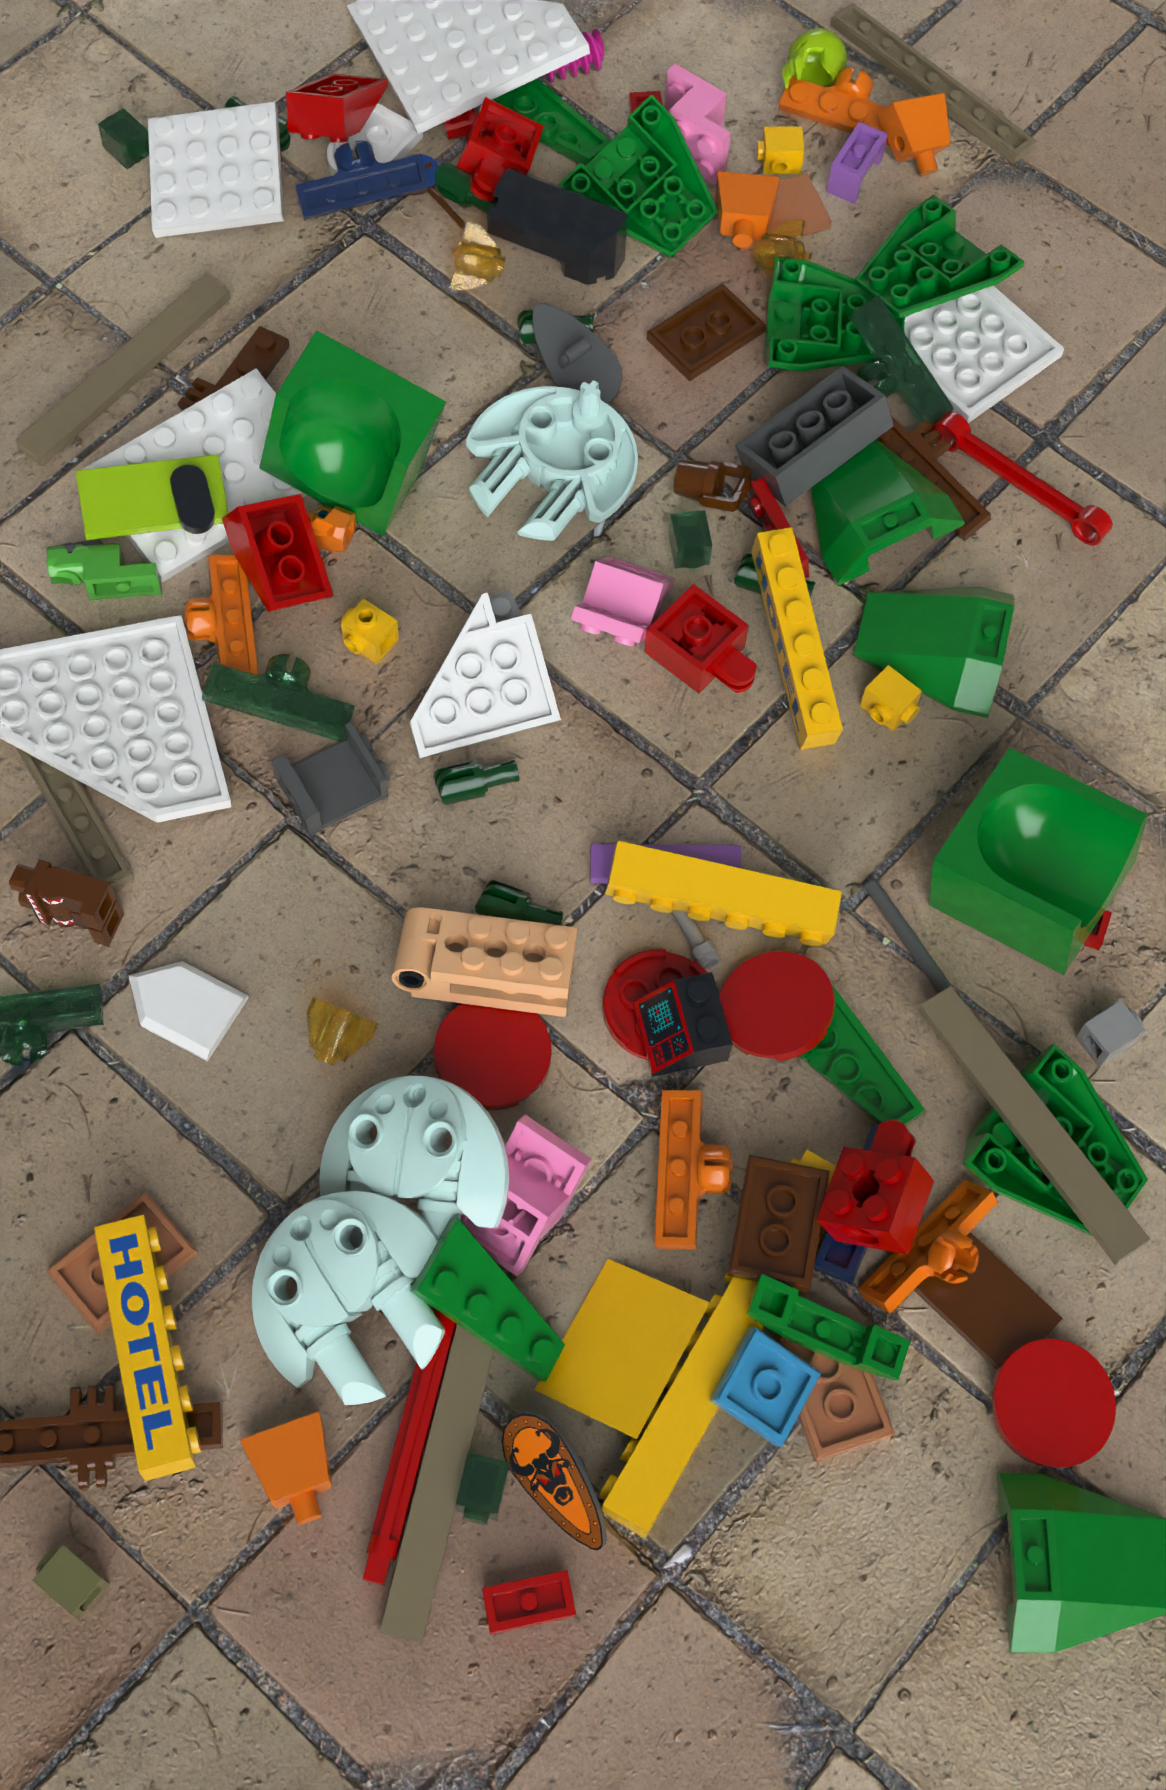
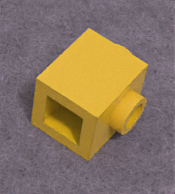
M802 126L764 127L762 140H757L756 160L762 161L763 174H801L805 152Z
M888 665L865 688L860 707L866 710L876 723L885 725L894 732L903 722L908 725L920 711L918 702L922 690Z

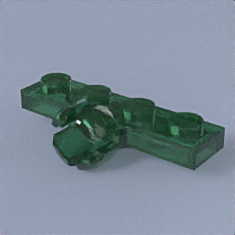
M879 295L848 317L872 353L871 360L858 369V377L867 383L876 378L878 383L873 387L883 393L886 398L892 394H899L919 424L928 420L933 425L946 412L955 409Z
M277 654L270 658L263 675H253L214 662L212 663L202 694V701L342 742L345 740V724L351 721L355 705L308 690L307 684L311 670L302 659L296 657L292 672L286 671L289 654Z
M100 984L0 996V1058L11 1066L23 1067V1050H30V1065L32 1066L41 1062L46 1056L47 1038L50 1033L59 1030L104 1025L103 992Z

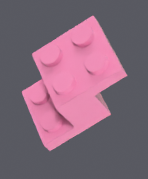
M674 63L667 70L664 108L674 117L702 178L716 186L718 171L726 172L731 135L730 131L723 128L727 93Z
M611 556L597 560L591 573L583 603L574 607L571 620L579 622L581 630L593 634H600L602 630L613 634L614 641L634 646L635 642L641 643L646 639V629L658 619L664 597L672 591L675 578Z
M524 1115L517 1121L505 1146L509 1165V1190L504 1213L498 1228L477 1227L465 1214H461L460 1221L491 1258L515 1276H518L525 1269L540 1239L562 1218L592 1160L527 1115Z

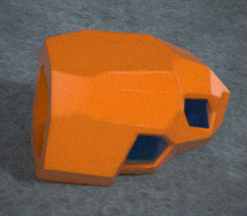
M321 506L316 510L307 511L318 548L331 552H342L348 549L357 525L355 512L338 506L333 508Z

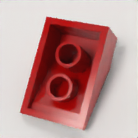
M331 73L287 91L288 132L300 133L303 139H317L320 136L329 137L330 142H347L348 137L361 132L387 89L388 79Z
M301 494L238 506L222 518L232 552L268 612L334 596Z

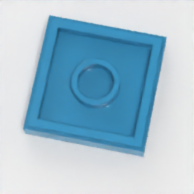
M749 1327L709 1401L774 1446L782 1447L821 1372L758 1328Z

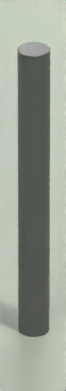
M877 879L869 881L864 886L865 890L937 992L940 993L952 986Z

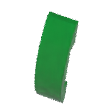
M764 1274L759 1275L746 1312L749 1317L780 1336L822 1356L873 1375L894 1381L899 1380L910 1340L874 1324L865 1326L798 1296L799 1290Z

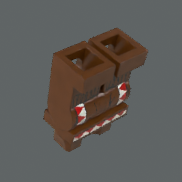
M40 859L35 869L18 864L9 880L11 889L19 892L18 902L20 905L32 909L40 923L50 925L53 919L61 927L78 926L89 930L95 943L107 947L110 946L124 916V912L118 899H116L117 897L110 882L63 868L52 867L50 862Z

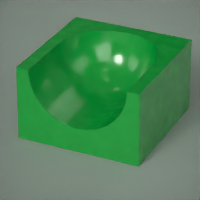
M316 330L276 393L259 469L330 508L338 506L355 512L356 522L384 536L421 473L446 401Z
M1009 748L933 859L929 906L1064 975L1135 864L1148 814Z

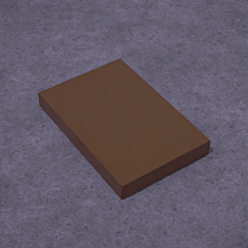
M722 283L647 331L646 339L690 382L765 333L766 324Z
M749 1155L727 1276L757 1282L759 1275L764 1274L799 1291L809 1293L821 1227L816 1218L826 1194L830 1171Z
M970 1232L966 1237L973 1240L972 1245H975L979 1251V1262L975 1272L968 1273L959 1268L957 1271L967 1275L968 1279L956 1284L948 1283L936 1276H929L916 1287L914 1292L997 1370L1001 1362L1012 1351L1024 1344L1044 1339L1063 1318Z

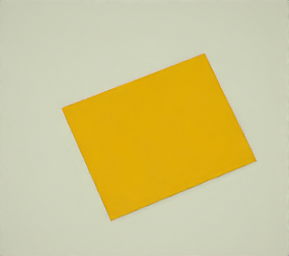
M607 1259L562 1339L565 1346L546 1381H539L534 1390L637 1439L710 1303L611 1259Z

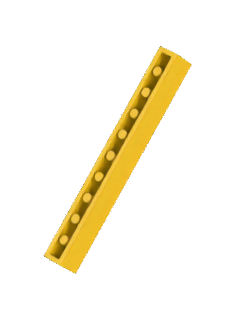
M806 1150L800 1161L793 1158L790 1162L830 1171L827 1184L828 1189L836 1165L809 1150ZM726 1273L724 1281L728 1282L729 1286L723 1296L715 1293L704 1313L710 1319L702 1332L696 1329L684 1350L689 1353L682 1367L676 1365L665 1386L668 1392L661 1404L657 1402L645 1423L648 1427L641 1439L638 1440L632 1437L620 1458L626 1462L619 1477L611 1474L599 1494V1497L605 1500L601 1509L602 1513L646 1539L719 1409L709 1399L748 1328L756 1327L760 1331L764 1329L763 1325L746 1314L757 1283L755 1281L727 1276Z

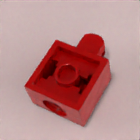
M485 97L472 123L457 164V168L473 175L471 180V191L481 200L494 201L497 198L493 196L495 187L507 168L528 173L544 126Z
M692 584L646 629L644 652L698 694L714 678L735 693L747 691L754 683L757 665L741 652L745 648L749 625L695 584Z
M888 1120L880 1123L870 1150L843 1147L816 1218L836 1242L909 1254L934 1180L915 1157H911L916 1138L902 1122Z

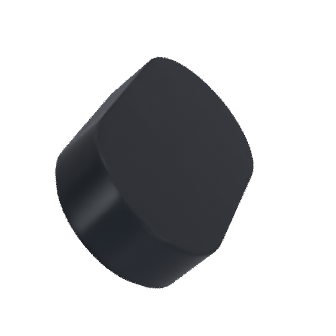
M182 465L173 471L170 478L171 491L179 523L189 533L202 534L210 530L215 521L214 507L207 479L200 468L194 465Z

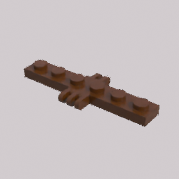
M259 326L217 384L214 385L201 378H196L192 383L193 388L190 387L185 392L186 398L182 397L177 403L179 408L182 410L189 408L254 369H257L266 380L289 349V339Z
M892 417L894 426L878 437L877 440L948 494L965 521V525L953 531L963 541H966L991 520V513L936 460L950 448L951 443L945 438L934 446L940 440L942 434L937 429L928 434L933 427L928 420L909 433Z
M105 1384V1399L100 1402L98 1385L88 1386L87 1403H82L81 1387H71L70 1415L0 1421V1468L69 1462L70 1472H78L79 1489H89L90 1471H96V1487H106L107 1470L115 1469L116 1458L136 1456L128 1411H116L115 1384ZM221 1402L193 1404V1411L186 1412L189 1428L195 1426L197 1428L201 1450L223 1448Z

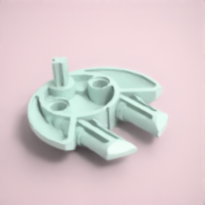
M594 380L590 384L583 382L580 386V391L557 386L523 389L496 401L478 417L469 431L466 447L475 456L492 458V461L469 487V493L476 505L487 517L490 516L518 480L525 479L526 476L536 486L540 487L543 485V490L549 492V494L518 531V535L523 537L554 541L577 512H582L585 509L589 521L600 523L616 512L625 502L634 486L637 475V446L634 436L624 419L612 407L600 400L601 391L598 389V382Z
M427 1076L392 1078L364 1091L346 1107L337 1119L326 1141L322 1155L319 1179L320 1197L343 1191H362L384 1195L389 1198H422L418 1199V1209L422 1210L421 1218L430 1226L438 1239H440L450 1219L458 1218L460 1220L461 1214H465L477 1227L498 1228L504 1213L509 1190V1165L506 1148L498 1127L489 1112L476 1098L461 1087L442 1079ZM375 1124L377 1127V1137L373 1142L370 1132ZM449 1131L452 1136V1143L450 1148L446 1150L444 1137ZM358 1226L352 1230L350 1235V1241L356 1249L363 1241V1233Z
M343 1191L318 1197L302 1205L282 1221L268 1239L256 1266L252 1286V1312L257 1335L265 1353L275 1368L290 1383L299 1388L310 1381L313 1377L316 1360L345 1405L373 1402L389 1396L349 1337L352 1332L346 1324L360 1317L362 1311H368L372 1306L377 1311L382 1310L420 1368L423 1370L428 1365L442 1341L445 1329L429 1305L410 1292V1289L439 1240L430 1226L416 1212L399 1201L384 1195L362 1191ZM356 1226L363 1233L362 1244L357 1249L350 1241L351 1232ZM290 1277H293L297 1283V1293L293 1298H290L286 1292V1283Z

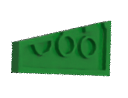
M538 78L492 99L543 125L544 128L539 142L578 163L582 162L584 166L611 142Z
M832 985L836 1006L832 1021L827 1029L828 1033L813 1049L798 1057L878 1124L888 1120H897L905 1126L909 1125L925 1114V1108Z
M458 1218L450 1219L410 1292L537 1381H546L565 1344Z

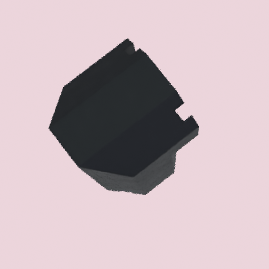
M506 169L493 193V196L498 198L496 207L490 205L487 213V233L556 259L557 262L560 261L563 275L586 285L597 283V278L605 277V281L613 279L625 260L628 214L615 206L523 171Z

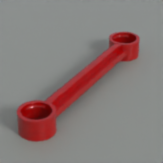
M951 411L946 412L933 425L931 432L937 429L942 434L936 444L946 438L951 443L947 451L954 452L960 449L1069 522L1072 532L1081 542L1091 546L1098 545L1112 529V520L1102 508L1095 505H1087L1083 508L973 435L970 425L960 414Z

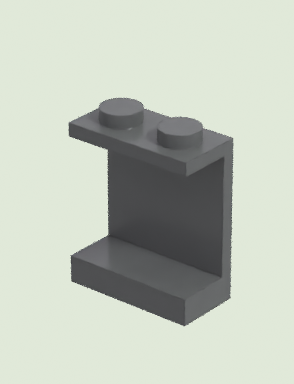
M352 722L345 724L346 740L293 766L285 754L271 760L276 781L309 835L388 797L387 781L390 780L388 770L381 760L377 762L371 755L373 749L368 737L364 732L358 734Z

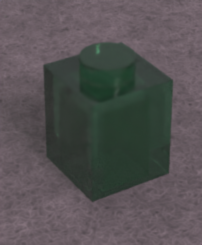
M124 108L98 123L103 148L126 169L149 156L148 130Z
M705 510L670 514L668 536L675 569H696L704 565H710L712 540Z
M472 1453L467 1454L455 1504L456 1511L463 1513V1520L481 1525H487L488 1519L498 1521L510 1472V1462Z

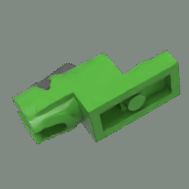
M100 539L47 547V568L51 584L81 585V583H84L90 600L162 595L161 580L156 563L137 562L132 565H125L120 544H103Z

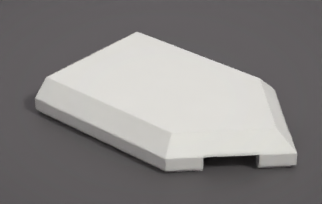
M183 961L128 975L141 1027L207 1062L249 998L247 994Z

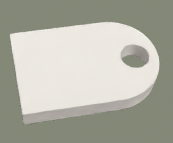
M377 103L361 132L348 137L347 142H330L327 148L329 171L332 176L338 173L335 151L346 143L350 145L354 160H357L354 148L356 147L355 141H368L372 145L374 156L378 163H386L403 159L423 138V132L417 134L408 119Z

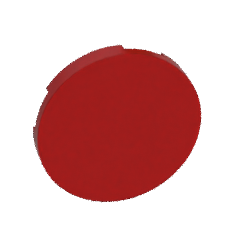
M666 949L646 950L628 957L614 969L603 994V1018L610 1035L624 1050L634 1056L647 1060L633 1003L673 980L708 972L697 961H691L684 956L666 952Z
M787 951L767 952L748 959L729 975L719 996L732 1044L746 1055L751 1054L761 1058L776 1059V1061L798 1057L819 1044L828 1033L827 1029L832 1021L836 1006L833 987L825 971L808 957Z
M461 1004L447 1015L436 1034L434 1062L439 1079L461 1087L476 1098L486 1110H504L519 1105V1102L532 1095L544 1083L550 1069L551 1040L545 1024L537 1013Z
M1041 1339L1018 1347L998 1367L992 1381L993 1421L1003 1441L1022 1459L1035 1465L1065 1468L1089 1460L1106 1444L1115 1422V1394L1106 1371L1088 1351L1069 1341Z

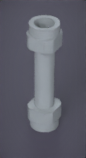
M673 910L672 914L693 948L691 951L692 958L705 970L716 965L721 958L713 942L705 940L694 919L687 916L688 912Z

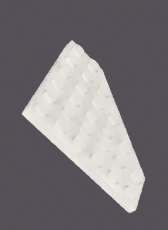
M357 0L347 5L353 22L385 78L388 79L390 87L417 134L482 105L485 97L492 100L590 53L588 42L562 3L542 0Z
M182 615L0 649V739L156 823L231 807L228 788Z

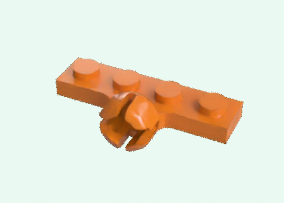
M846 67L839 71L836 81L831 87H823L791 77L788 89H784L779 102L780 111L848 133L853 132L858 122L884 132L878 118V113L886 107L869 100L873 90V80L869 74L860 70L854 84L852 76L855 68Z
M209 555L208 571L211 596L207 598H189L186 600L184 624L188 627V630H186L187 638L192 641L209 640L215 643L221 685L257 684L258 668L247 576L234 555Z
M662 1090L654 1241L656 1249L697 1250L698 1210L701 1196L707 1193L725 1194L732 1185L733 1178H730V1172L733 1170V1160L729 1148L726 1145H706L701 1142L703 1094L701 1090Z
M964 1180L917 1228L909 1254L893 1252L858 1288L863 1299L891 1314L929 1276H936L952 1284L966 1281L968 1279L967 1275L957 1270L960 1268L968 1273H974L979 1262V1251L975 1245H972L973 1240L966 1237V1235L998 1203L994 1193L975 1183Z

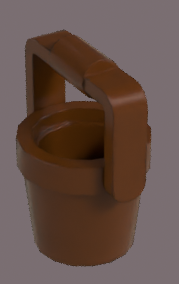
M681 460L674 478V493L676 495L697 501L704 507L729 512L736 511L751 488V468L722 461ZM725 475L740 478L732 494V499L721 497Z

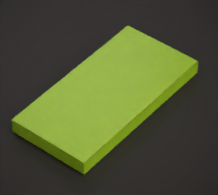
M219 455L75 471L86 540L183 529L179 523L170 484L173 471L182 465H194L204 472L214 507L215 521L213 525L223 524L222 518L229 513Z

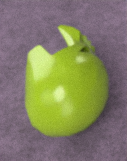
M823 28L810 29L799 35L789 47L787 63L782 67L785 88L788 89L789 79H791L792 75L798 80L802 79L823 87L833 84L839 71L845 68L848 59L844 43L839 36Z

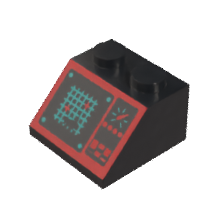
M712 972L673 980L633 1003L652 1077L728 1061L733 1044Z

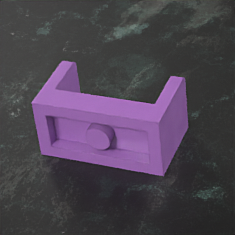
M858 122L831 165L827 192L855 203L859 197L862 180L872 164L879 165L883 160L888 133Z

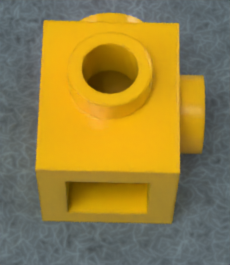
M364 598L355 608H349L342 617L341 629L344 645L356 655L361 653L376 664L399 641L398 621Z

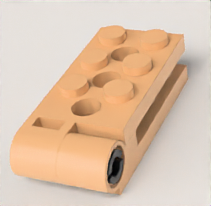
M424 907L412 908L405 914L392 973V981L398 988L411 992V997L566 1017L578 928Z

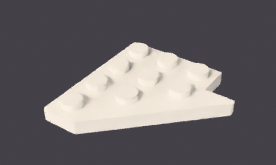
M488 592L480 596L409 722L419 759L561 720L532 614L496 623Z

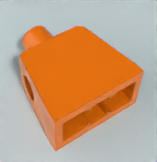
M941 93L893 102L880 111L878 118L884 132L888 133L887 140L895 159L899 162L915 159L920 176L938 171L935 155L950 145L945 94Z
M718 171L715 203L718 209L719 233L725 236H733L734 245L740 248L749 247L752 244L753 238H765L776 205L780 177Z
M319 1411L240 1439L274 1508L291 1503L297 1525L312 1522L322 1516L316 1494L332 1488L325 1429Z

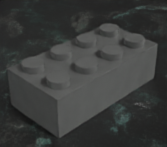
M842 366L736 444L735 447L741 464L751 468V480L756 481L763 477L775 499L784 506H787L892 428L894 424L886 396Z

